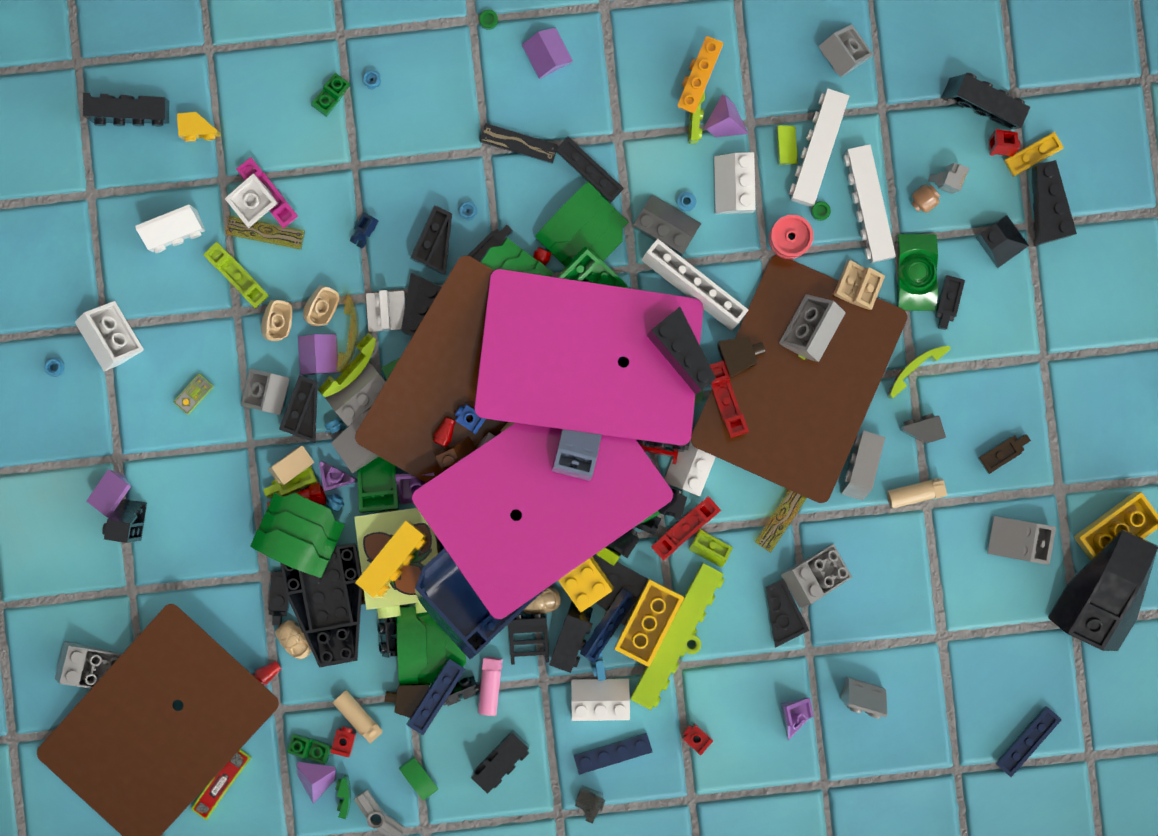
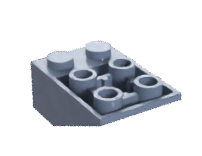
M562 429L552 471L590 481L593 476L602 435Z

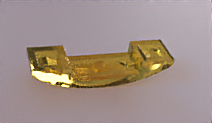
M346 295L344 314L351 316L346 353H338L337 372H343L347 368L358 343L359 316L355 302L350 295Z

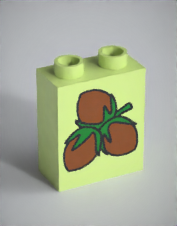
M412 508L354 517L362 574L405 521H410L427 535L425 539L427 543L421 550H416L413 553L415 558L408 566L404 565L400 569L402 574L396 581L391 580L388 584L390 589L383 597L373 598L364 591L366 610L377 609L378 619L401 616L400 605L415 603L416 613L427 612L416 596L415 586L422 568L441 552L439 539L419 510Z

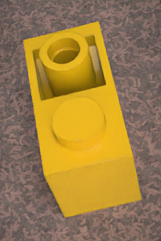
M197 112L177 113L178 136L185 140V142H195L197 138H204V140L210 141L215 140V137H221L220 132Z

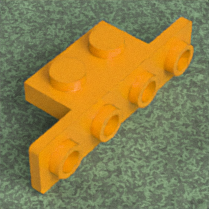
M709 36L705 37L697 59L693 58L689 69L692 70L690 76H685L682 83L684 90L678 102V108L693 114L696 112L722 49L723 42Z

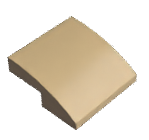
M848 260L833 295L851 304L872 310L885 275L870 267L864 268Z

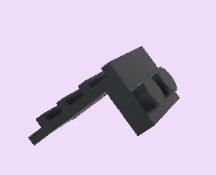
M542 613L531 614V617H523V614L516 616L508 624L511 665H515V657L545 655V661L548 663L547 616H543ZM544 632V639L514 641L513 634ZM545 644V650L514 652V645Z

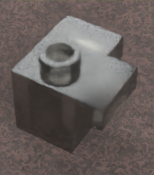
M581 785L575 800V806L585 812V821L593 824L598 811H602L605 804L603 793Z

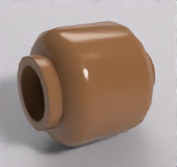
M924 184L912 194L914 201L911 204L918 212L922 210L924 213H928L940 203L939 197L941 196L932 185Z

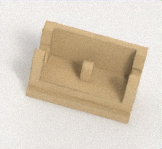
M299 446L269 467L268 471L279 484L284 485L315 462L305 448Z

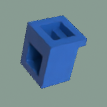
M466 403L464 406L460 405L454 414L456 416L455 421L474 434L478 432L486 420L479 417L475 409ZM468 415L473 416V420L470 422L466 421Z

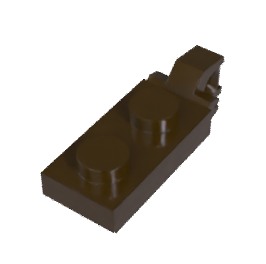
M1027 434L1019 438L1014 435L987 451L978 459L987 473L990 474L1022 454V451H1024L1022 446L1031 440Z

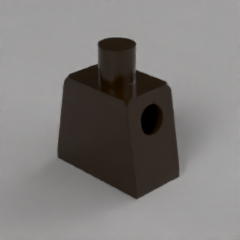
M749 337L721 340L717 343L720 357L725 362L730 379L756 366L758 363L756 356L766 353L762 342L752 345Z
M431 683L398 685L397 692L386 691L384 702L395 704L394 713L410 718L430 688Z

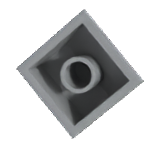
M852 24L833 33L818 46L823 56L828 59L833 66V70L840 77L850 73L873 56V53Z
M249 368L241 406L281 415L286 391L289 386V377Z

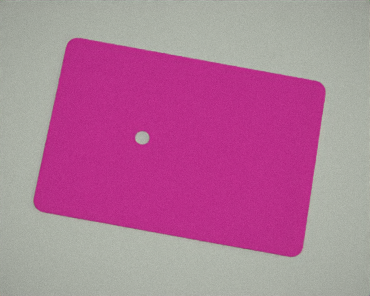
M502 269L495 270L491 274L475 412L484 419L674 445H686L691 440L695 393L647 337V334L677 308L681 307L700 345L703 304L696 298ZM622 356L629 360V365L625 368L618 365V359Z
M515 423L418 488L413 493L412 500L489 613L496 619H503L672 500L673 492L636 439L602 435L593 476L590 481L552 471L562 429ZM515 509L521 511L522 518L519 521L512 520L510 517L511 511Z

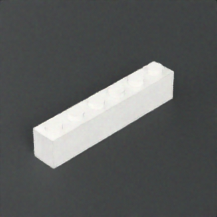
M827 89L825 94L821 93L818 101L821 107L819 112L815 111L812 120L815 125L813 130H809L806 138L809 144L807 148H803L800 157L803 159L801 166L798 165L795 176L798 178L796 184L792 183L789 195H792L790 201L809 207L814 206L849 95Z
M871 145L848 149L843 159L845 166L849 167L848 181L850 185H853L854 189L852 199L854 204L857 203L858 207L856 217L862 225L860 234L862 241L866 242L867 248L864 249L866 259L870 260V264L893 259L896 255Z
M659 239L654 242L641 260L687 297L700 300L703 304V309L731 331L748 312L746 307Z

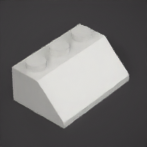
M754 152L714 156L715 214L754 213L756 210Z
M186 205L135 226L147 249L151 252L155 251V253L166 250V247L169 245H180L184 243V239L189 237L191 239L200 237L201 233L206 231L198 210L191 205Z
M115 301L84 312L75 321L103 371L124 363L144 350Z
M690 440L689 449L684 450V452H678L676 465L672 464L671 461L664 480L667 484L700 496L714 463L715 456L695 448Z
M629 678L598 681V679H571L572 721L630 720Z

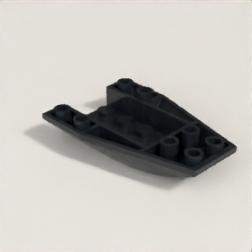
M1122 529L1066 585L1051 610L1048 619L1068 635L1102 651H1118L1138 618L1158 545Z
M356 543L336 545L321 578L280 563L286 596L319 668L357 661L362 588L355 582L362 574Z

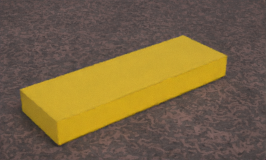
M1054 131L1014 154L1013 157L1010 156L1005 159L1004 163L1012 177L1062 150L1064 147Z

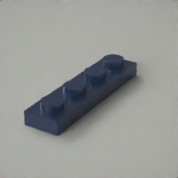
M625 589L621 590L611 607L606 611L599 625L594 629L589 640L584 644L580 652L581 655L595 663L637 598Z
M448 658L406 725L424 735L466 669Z
M1045 706L995 764L1012 777L1062 719Z
M644 733L576 754L574 759L578 773L581 775L646 755L653 751L648 735Z

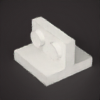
M380 290L379 293H366L368 332L401 330L406 304L405 291L388 292L387 290Z

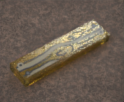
M229 216L226 235L302 250L305 231L288 227L283 229L282 226L258 221L248 228L241 218Z
M788 490L754 542L771 553L807 498Z

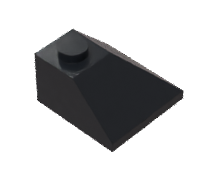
M1008 215L975 237L997 268L1029 246Z

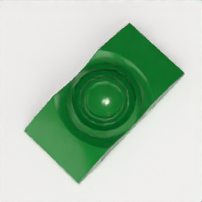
M898 234L897 307L902 308L904 311H936L937 235Z
M379 456L357 470L360 513L399 509L398 489L395 474H397L396 466Z

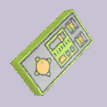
M198 374L175 399L174 403L189 415L214 386L201 374Z

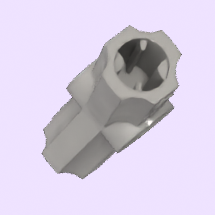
M368 789L354 798L371 828L379 830L386 836H400L405 826L387 815L380 808ZM372 815H380L382 821L374 822Z

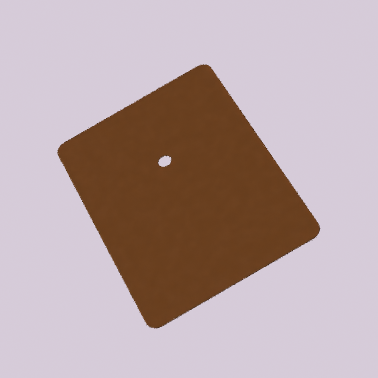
M467 255L460 257L355 433L357 444L425 483L443 472L434 453L446 447L434 443L433 435L443 423L445 417L455 421L456 416L454 414L460 405L464 406L465 403L475 409L489 284L494 270ZM468 415L466 417V421L468 422L473 420L472 415ZM486 419L476 434L456 422L451 444H448V446L466 437H470L476 450L480 441L489 432L495 436L501 433L500 430L508 422ZM434 473V476H428L424 474Z
M775 255L768 263L750 303L748 312L735 337H749L752 345L762 342L766 353L756 356L758 360L756 366L730 379L749 433L734 438L729 437L711 390L691 435V443L697 449L817 503H825L833 492L906 324L907 313L902 308L879 298H876L872 310L851 304L833 295L838 280L791 259H783ZM806 294L832 300L846 312L819 362L810 359L803 360L798 354L779 344Z
M168 604L37 750V757L122 836H161L277 710L279 701L271 691L177 605ZM175 700L183 702L182 710L176 711L173 708L172 704Z

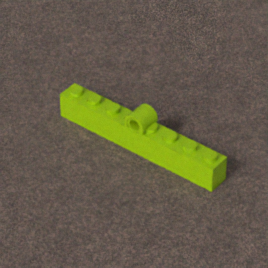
M703 562L701 563L650 667L646 666L630 696V700L650 711L653 707L656 708L661 700V697H659L661 691H665L670 683V680H668L670 674H674L679 666L677 661L680 655L684 657L685 653L696 654L699 652L701 641L696 635L697 629L695 627L698 622L702 623L707 614L704 612L707 605H712L716 597L713 595L716 588L720 589L725 580L722 578L724 575L722 572ZM694 640L695 646L690 648L687 646V642Z

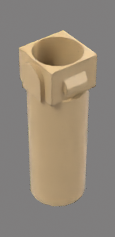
M940 477L887 490L888 501L892 509L947 496L945 482Z
M347 690L332 702L361 736L363 735L370 744L383 733V730Z

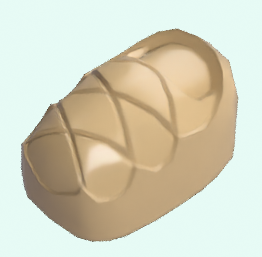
M320 285L313 292L304 307V320L313 326L327 325L339 302L338 292Z
M271 300L261 323L263 338L268 341H280L288 337L292 323V306L290 303L281 300Z
M550 586L531 602L523 612L526 614H545L555 611L561 604L560 593L553 586Z
M287 620L277 628L275 632L277 639L292 657L304 659L309 656L312 651L299 623L294 620Z

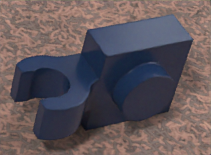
M363 212L354 227L357 231L350 238V242L353 244L357 243V246L363 249L366 245L365 237H370L379 220Z

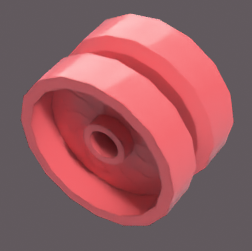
M798 215L781 217L772 226L769 233L771 250L783 259L801 257L813 242V230L810 223ZM792 234L794 236L792 239L794 240H790L788 236Z

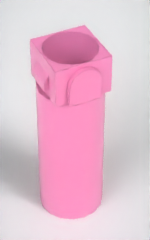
M483 658L478 714L496 716L503 662L501 658Z

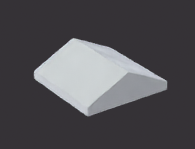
M252 174L225 198L248 228L277 204L269 189L255 174Z

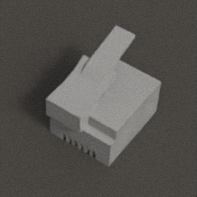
M956 163L946 166L944 172L930 174L928 182H935V185H939V189L951 194L959 192L963 187L962 185L969 168Z

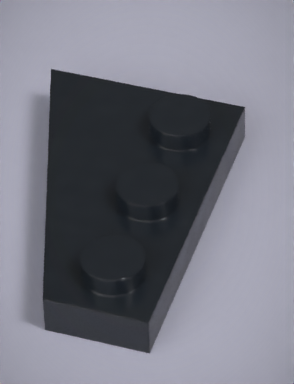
M413 273L410 275L401 331L413 337L442 288Z
M782 578L765 587L774 647L776 648L808 632L809 628L784 579Z

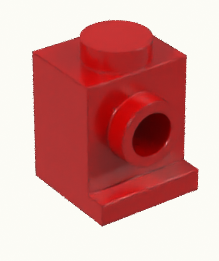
M995 129L988 140L990 156L998 154L1013 157L1020 149L1018 132Z
M695 723L693 726L688 725L682 733L684 735L682 739L700 756L713 742V739ZM694 736H699L700 741L694 742Z
M347 726L338 728L330 753L349 758L352 754L357 732H354L353 728ZM340 739H346L347 744H341Z

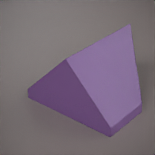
M722 95L704 128L714 137L748 134L735 104L725 95Z
M324 461L319 463L324 491L349 485L357 480Z
M810 698L781 703L789 741L810 717H814Z
M297 762V775L313 804L335 781L336 767Z

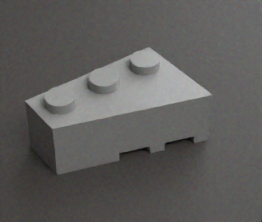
M864 430L859 436H856L853 444L855 450L849 459L850 466L845 475L841 494L863 501L872 491L885 437Z

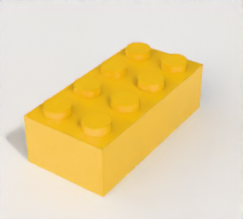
M1133 492L1073 537L1091 561L1122 529L1143 539L1158 529V514L1142 492Z
M405 521L355 583L373 598L383 597L390 589L388 584L391 580L396 581L402 574L400 569L404 565L408 566L415 558L413 553L416 550H421L427 543L425 540L427 535L410 521Z
M593 557L558 580L580 613L611 593L614 587Z
M648 579L614 646V650L650 667L684 596Z

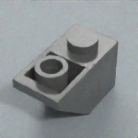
M933 413L922 416L923 420L915 422V419L903 422L904 426L899 427L900 431L922 443H930L946 438L940 416H934Z

